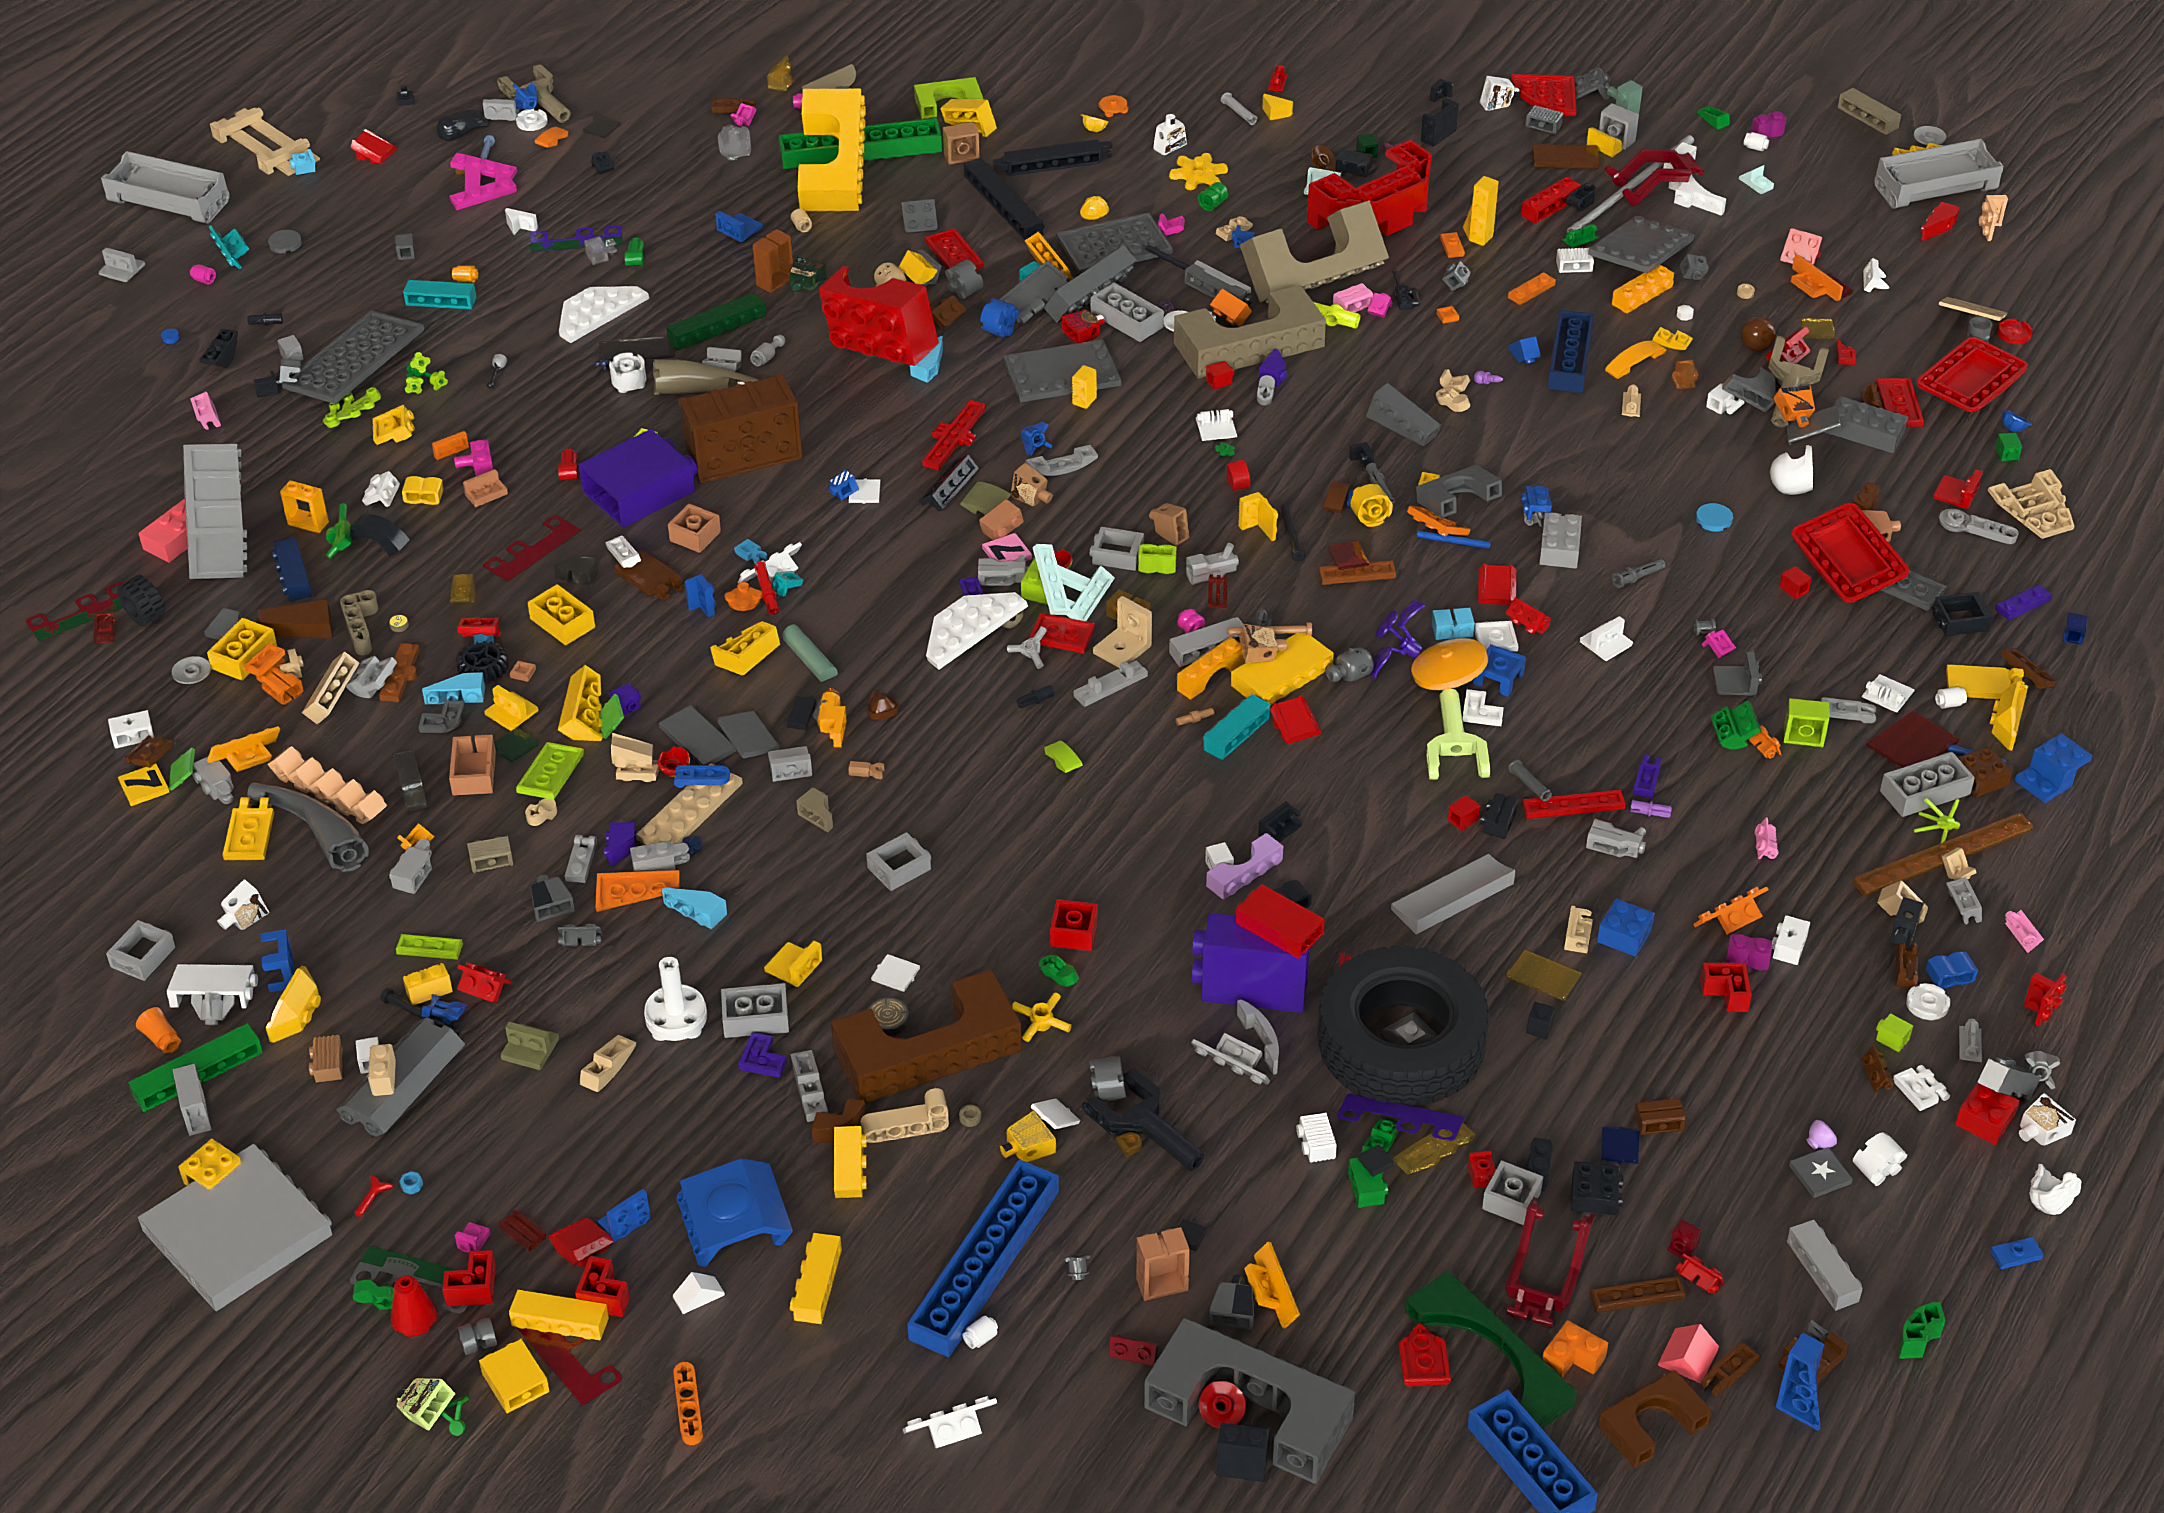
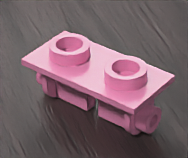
M1766 817L1755 828L1758 859H1761L1763 855L1774 859L1778 855L1777 843H1775L1777 841L1776 828L1772 824H1768V818Z
M2022 910L2017 913L2009 911L2005 914L2007 921L2005 924L2027 953L2044 940Z

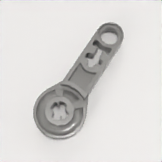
M1958 509L1943 510L1939 516L1942 527L1952 532L1966 531L2006 544H2014L2019 534L2018 530L2014 527L1974 515L1969 516Z

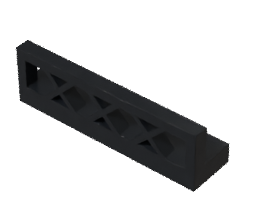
M969 455L955 460L919 500V503L924 505L932 502L938 511L943 510L979 469Z

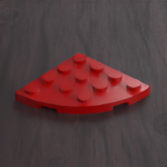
M1511 74V83L1514 88H1519V96L1531 106L1536 105V107L1539 106L1545 109L1548 108V110L1563 112V115L1566 117L1576 116L1574 76Z

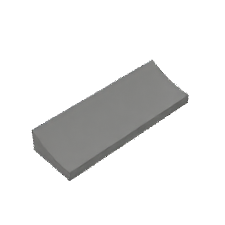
M1487 854L1392 903L1391 910L1417 935L1513 885L1515 869L1501 864L1490 854Z

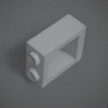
M1101 527L1099 533L1095 534L1094 546L1091 545L1090 548L1092 564L1136 571L1139 563V545L1144 544V533ZM1103 543L1131 547V550L1128 553L1102 549L1101 547Z
M907 832L866 854L867 868L890 891L931 870L930 853L928 850H924L918 841ZM906 849L916 858L894 871L884 862Z
M137 920L106 955L111 968L145 981L175 949L173 936L169 931ZM142 937L156 942L141 960L127 954Z
M195 1064L173 1069L180 1108L189 1136L210 1131L211 1126L204 1093Z

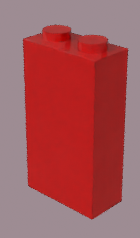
M1263 884L1256 890H1253L1244 902L1238 904L1235 910L1236 924L1298 959L1324 934V918Z

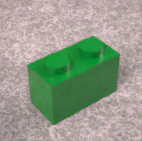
M1358 1158L1349 1159L1348 1175L1358 1208L1384 1204L1385 1195H1388V1185L1386 1181L1382 1180L1383 1172L1372 1177L1359 1162Z

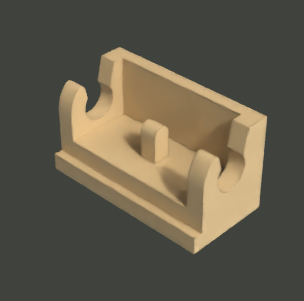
M1571 906L1564 950L1587 953L1593 919L1583 918L1582 915L1591 916L1592 912L1587 909Z

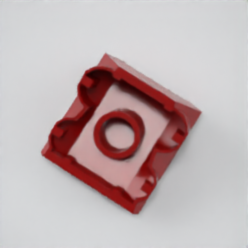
M367 129L354 141L352 140L351 149L356 153L357 159H369L373 164H381L397 149L395 145Z
M1484 563L1479 568V604L1510 605L1514 597H1516V569L1512 564L1510 566H1496Z
M1301 695L1298 698L1278 704L1275 702L1270 709L1273 715L1272 724L1276 729H1280L1281 738L1287 744L1322 733L1306 699Z
M583 1217L548 1236L557 1253L573 1266L576 1264L579 1267H585L590 1256L594 1253L605 1252L609 1245L614 1242L608 1233L588 1217Z

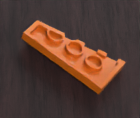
M679 870L597 873L596 912L663 896V888L680 889Z

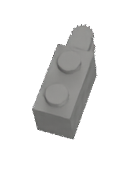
M671 841L632 847L630 852L634 872L676 870L675 865L683 864L690 860V854L687 853L689 851L688 844L684 842L671 844Z

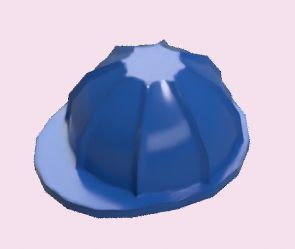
M2003 410L2002 423L2008 430L2020 432L2028 426H2033L2025 418L2009 410Z

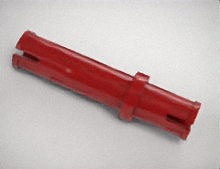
M760 561L754 564V568L762 590L761 596L763 601L765 600L768 614H776L780 611L776 601L777 594L772 588L766 563Z

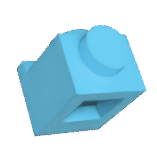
M307 149V152L292 154V159H289L291 169L295 170L296 175L315 172V159L311 149Z

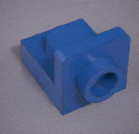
M1237 225L1236 230L1232 231L1231 240L1234 241V247L1240 248L1242 243L1255 237V232L1241 231V225Z

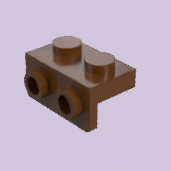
M953 295L948 299L945 297L941 300L938 307L933 306L931 308L933 320L942 330L966 312L963 305Z

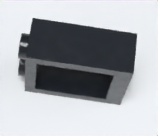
M1979 592L1935 597L1934 605L1931 608L1932 615L1936 617L1939 628L1943 630L1945 636L1989 631L1993 617ZM1970 610L1974 617L1951 620L1947 613Z

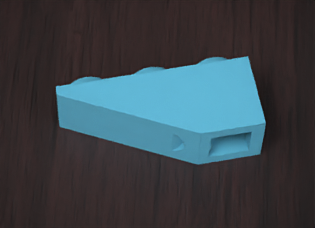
M943 336L938 338L939 344L916 366L910 365L911 376L928 383L938 374L943 353Z
M483 672L462 673L423 688L425 704H444L445 700L464 701V703L483 702L485 693Z
M674 888L662 889L663 901L667 907L679 911L682 915L690 917L700 925L712 929L727 915L726 900L711 892Z

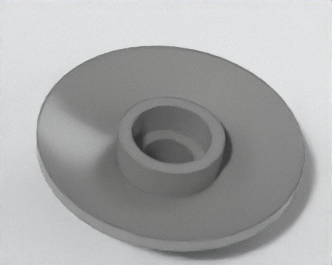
M1922 126L1914 131V138L1925 145H1928V143L1940 145L1945 142L1946 133L1937 127Z
M198 656L187 657L178 661L173 666L172 676L179 683L194 684L204 680L210 674L211 665L205 658Z

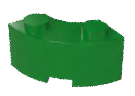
M1940 1302L1928 1303L1917 1308L1906 1320L1898 1346L1899 1359L1923 1358L1927 1342L1941 1337L1945 1317Z

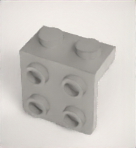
M483 100L484 116L486 119L512 121L516 120L520 109H516L515 100Z

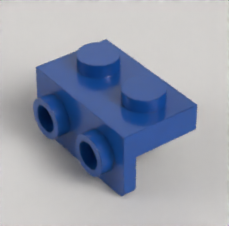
M1526 486L1525 493L1521 494V504H1523V513H1526L1527 520H1531L1532 511L1551 513L1552 505L1548 487Z
M702 574L685 580L689 610L700 607L708 618L714 616L716 603L712 594L714 593V588L711 582H707Z

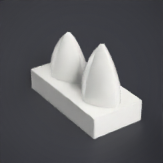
M1872 258L1863 270L1864 290L1871 292L1873 288L1889 289V286L1881 279L1885 278L1886 275L1879 268L1878 260Z

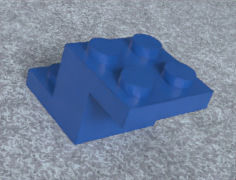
M2061 733L2034 750L2030 767L2017 774L2015 781L2046 803L2072 787L2077 769L2090 762L2092 755Z

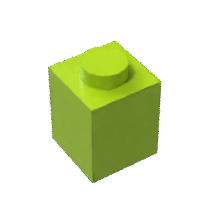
M1890 1013L1885 1020L1881 1019L1876 1027L1878 1031L1876 1040L1900 1052L1910 1040L1913 1025Z

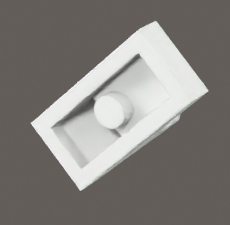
M509 208L505 209L507 224L513 235L520 228L530 231L537 230L536 214Z

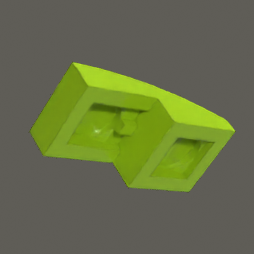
M1061 740L1044 747L1045 754L1054 759L1056 767L1065 773L1083 766L1074 751Z

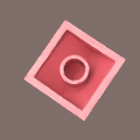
M1701 1324L1675 1328L1658 1366L1672 1372L1675 1370L1679 1375L1701 1383V1380L1707 1375L1719 1350V1345Z

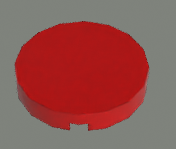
M2017 319L2003 320L1997 328L1999 338L2011 344H2024L2028 342L2033 332L2032 327L2027 322H2018Z

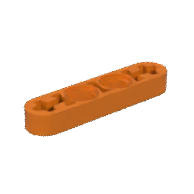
M681 1362L675 1366L673 1371L681 1437L685 1444L695 1445L703 1438L695 1369L691 1363ZM682 1372H687L688 1381L683 1382ZM684 1390L693 1391V1394L689 1397L680 1395ZM688 1409L696 1411L691 1417L683 1415L684 1411ZM689 1425H693L694 1435L689 1434Z

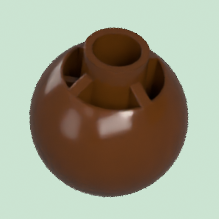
M1764 317L1749 319L1741 330L1743 344L1752 351L1759 352L1768 349L1776 338V330L1773 323Z

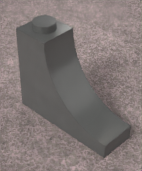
M1761 367L1751 378H1743L1732 374L1722 385V390L1767 412L1775 403L1773 399L1776 395L1775 376Z

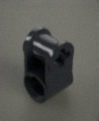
M1591 183L1583 184L1568 195L1566 204L1572 205L1582 212L1595 201V185Z

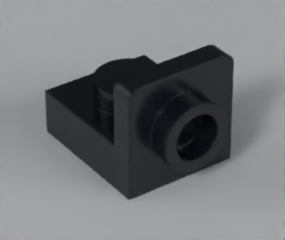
M1439 79L1431 86L1430 101L1436 102L1443 95L1451 97L1454 84Z
M607 151L597 152L592 155L591 164L596 167L598 174L614 170V165Z
M274 370L270 371V377L254 380L258 398L279 394L277 387L281 385L279 383V376L274 375Z
M1363 442L1350 446L1349 459L1351 461L1360 460V463L1364 464L1366 468L1368 464L1374 463V453L1368 443Z

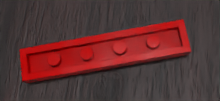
M1621 790L1552 796L1548 801H1542L1540 798L1523 799L1522 801L1526 819L1624 810L1626 805Z

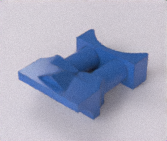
M432 994L431 1005L422 1007L421 1016L430 1018L431 1015L442 1018V1021L446 1024H450L452 1020H458L467 1008V1004L452 1001L451 1003L440 1001V996Z

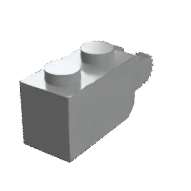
M208 757L193 763L194 772L192 776L197 784L201 783L205 794H210L214 800L219 798L223 804L231 803L233 796L230 792L233 791L234 786L231 781V775L219 760L208 763Z
M427 839L419 840L414 847L409 846L406 852L401 855L396 866L391 869L389 877L394 889L415 894L432 870L430 863L432 851L429 849L430 842Z

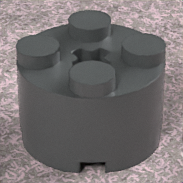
M968 259L959 262L945 271L949 282L947 283L948 289L951 292H956L961 300L976 293L983 287L981 275H977L975 272L976 266Z
M1120 1055L1090 1059L1091 1072H1095L1091 1076L1093 1089H1098L1094 1090L1095 1098L1102 1102L1126 1098Z

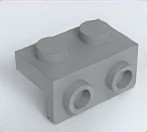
M708 347L707 358L703 360L702 364L735 372L741 367L742 351L738 349Z

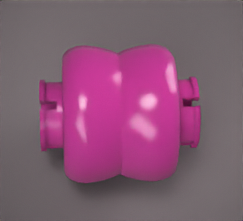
M1187 609L1179 614L1177 623L1185 633L1204 628L1205 619L1196 610Z

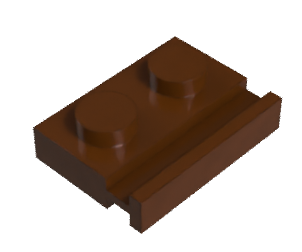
M148 735L125 757L127 764L134 762V765L151 768L173 747L172 740L162 737L151 738Z

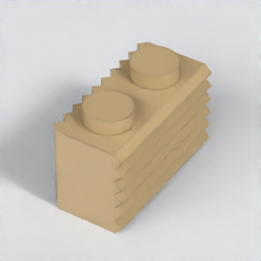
M372 1045L370 1047L368 1071L372 1095H391L394 1093L396 1064L392 1045Z

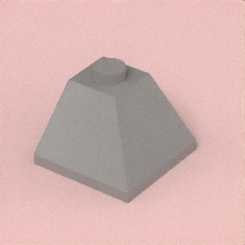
M1415 1012L1381 1030V1034L1390 1043L1397 1045L1422 1044L1438 1036Z

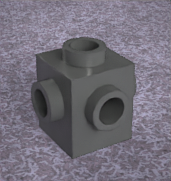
M1687 254L1680 264L1682 277L1701 280L1709 269L1706 257Z
M1459 261L1455 264L1451 263L1446 267L1442 280L1453 291L1464 286L1468 282L1467 279L1471 273Z

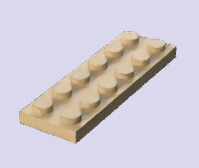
M730 773V781L724 785H687L636 834V839L646 845L671 841V844L682 843L683 838L693 833L743 784L742 778Z

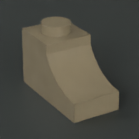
M812 787L797 800L798 815L826 832L833 828L832 813L828 811V796L824 792Z

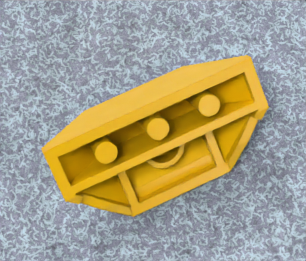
M2016 682L2002 692L2000 701L1995 700L1993 711L1997 713H1992L1990 724L1993 725L1992 734L2010 751L2013 750L2028 686L2021 682Z
M306 966L297 968L272 1013V1019L266 1026L270 1042L274 1043L303 1031L306 1024L310 1022L315 1008L320 1005L321 997Z

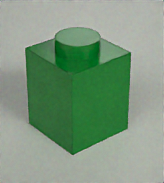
M2017 433L1998 434L1995 448L2001 461L2019 460L2022 445Z

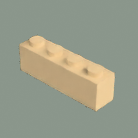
M345 651L332 661L302 713L316 724L326 718L358 667L359 662Z

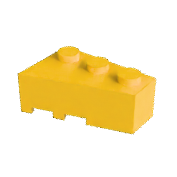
M951 99L941 107L944 121L948 124L959 125L974 122L978 132L982 133L984 137L989 136L997 129L988 100Z
M761 621L741 631L742 635L734 639L729 637L726 639V643L718 647L716 645L711 646L715 666L742 676L745 675L780 645L776 626Z

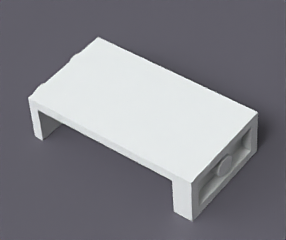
M177 964L167 989L170 1007H179L184 994L205 995V993L239 995L242 1008H246L249 1000H252L253 989L258 984V975L254 974L253 965Z

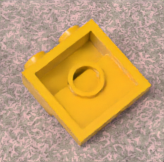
M403 404L373 418V441L379 445L392 438L397 443L411 437L412 431L415 430L411 420H414L412 411L407 410Z

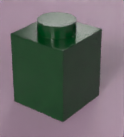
M1372 133L1358 135L1356 150L1361 153L1371 154L1373 158H1377L1378 143Z

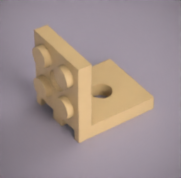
M1121 596L1117 600V629L1093 647V654L1118 668L1125 661L1128 664L1133 662L1152 646V612Z

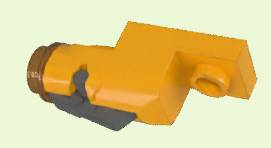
M829 688L822 694L813 718L817 720L821 732L830 733V739H833L834 747L842 748L847 721L846 706H840L841 695L839 691Z

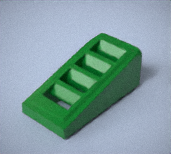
M1707 106L1697 111L1700 117L1718 130L1730 125L1729 114L1717 108Z

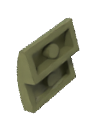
M978 481L960 505L974 514L980 511L986 515L1006 499L1009 500L1011 494L992 484Z

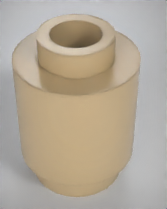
M796 209L792 212L791 220L797 230L808 232L812 227V221L805 210Z

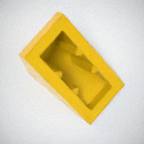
M1264 94L1263 110L1270 120L1290 117L1293 115V101Z

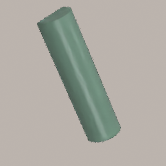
M793 624L785 628L782 634L783 640L820 682L838 675L837 669L797 625Z

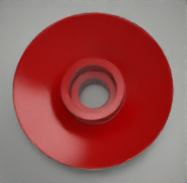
M1216 1381L1204 1388L1199 1397L1198 1406L1205 1422L1212 1427L1220 1429L1221 1423L1236 1425L1240 1422L1245 1413L1246 1402L1243 1393L1237 1386L1227 1381ZM1217 1403H1222L1225 1409L1223 1411L1218 1410Z

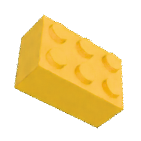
M558 584L528 601L530 619L564 645H568L595 628L593 610Z
M241 618L207 652L211 669L243 681L250 674L245 671L244 665L269 643L277 646L274 630Z

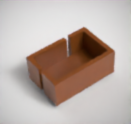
M775 229L766 235V238L763 237L753 244L756 285L772 293L794 278V273L791 272L793 267L791 265L793 263L791 236Z

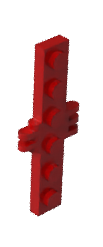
M969 400L951 425L940 422L931 434L932 437L939 440L922 460L923 466L939 471L958 445H971L976 436L970 430L985 412L986 404Z

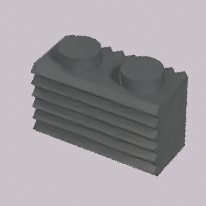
M1534 105L1527 114L1526 127L1556 134L1562 126L1563 112L1560 113L1559 111L1548 110V108L1545 109Z

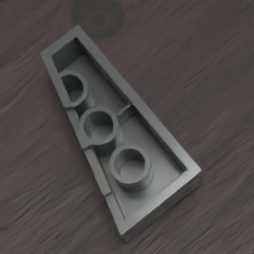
M1388 383L1374 393L1366 417L1423 447L1437 437L1441 424Z

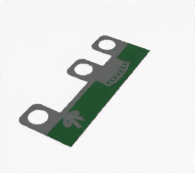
M369 1246L351 1276L350 1283L354 1285L358 1282L356 1276L362 1271L370 1272V1279L374 1282L379 1271L393 1275L387 1285L390 1287L398 1278L410 1275L415 1277L418 1282L443 1288L444 1271L458 1270ZM446 1302L443 1304L445 1310L455 1313H462L467 1308V1306L452 1308L451 1306L447 1307Z

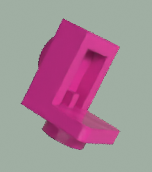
M741 103L737 113H731L730 116L735 124L749 126L757 109Z
M1160 214L1158 227L1161 231L1163 230L1165 236L1184 230L1185 219L1183 216L1167 220L1164 214Z
M1374 293L1368 313L1384 318L1388 307H1392L1391 297L1385 293Z

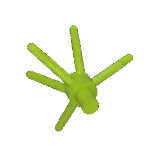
M1925 798L1924 802L1940 817L1919 812L1920 816L1937 821V824L1914 829V832L1938 828L1944 829L1939 848L1940 851H1943L1948 831L1959 829L1960 823L1953 818L1960 800L1958 798L1955 800L1947 816Z

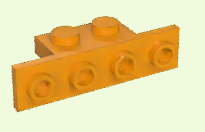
M279 726L271 729L267 728L262 732L249 734L240 739H233L221 745H215L211 748L207 761L212 763L226 758L237 772L271 760L272 755L264 745L276 742L280 728Z
M1267 1242L1254 1255L1257 1265L1249 1263L1244 1270L1258 1305L1275 1309L1282 1328L1286 1329L1300 1313L1271 1242Z

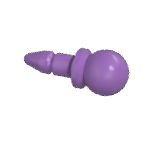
M1477 371L1474 374V381L1479 384L1503 381L1502 377L1491 375L1489 372Z

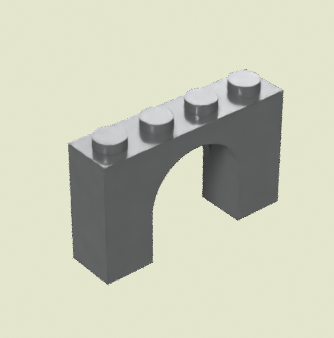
M1476 464L1416 486L1417 503L1440 518H1444L1457 513L1456 496L1453 493L1470 492L1486 501H1490L1502 496V481Z

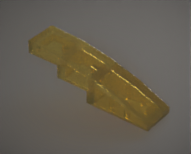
M1462 1122L1455 1140H1442L1434 1138L1430 1134L1395 1156L1393 1161L1407 1174H1411L1437 1165L1441 1157L1455 1153L1459 1145L1473 1141L1476 1134ZM1440 1130L1438 1132V1135L1441 1137H1450L1452 1136V1132L1449 1130Z

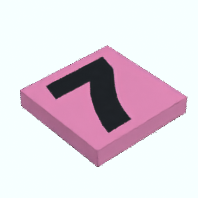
M1016 533L982 544V549L987 556L998 561H1016L1020 555L1026 557L1025 561L1032 559V554Z

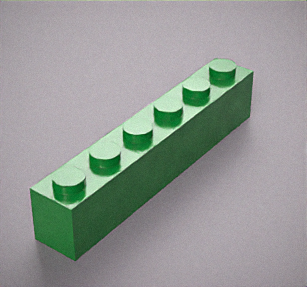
M247 1023L128 1082L133 1098L142 1111L146 1112L178 1096L173 1069L195 1064L200 1083L202 1084L262 1054L263 1051L259 1038Z

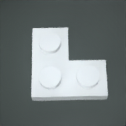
M1467 690L1462 721L1501 726L1504 707L1485 705L1486 692Z

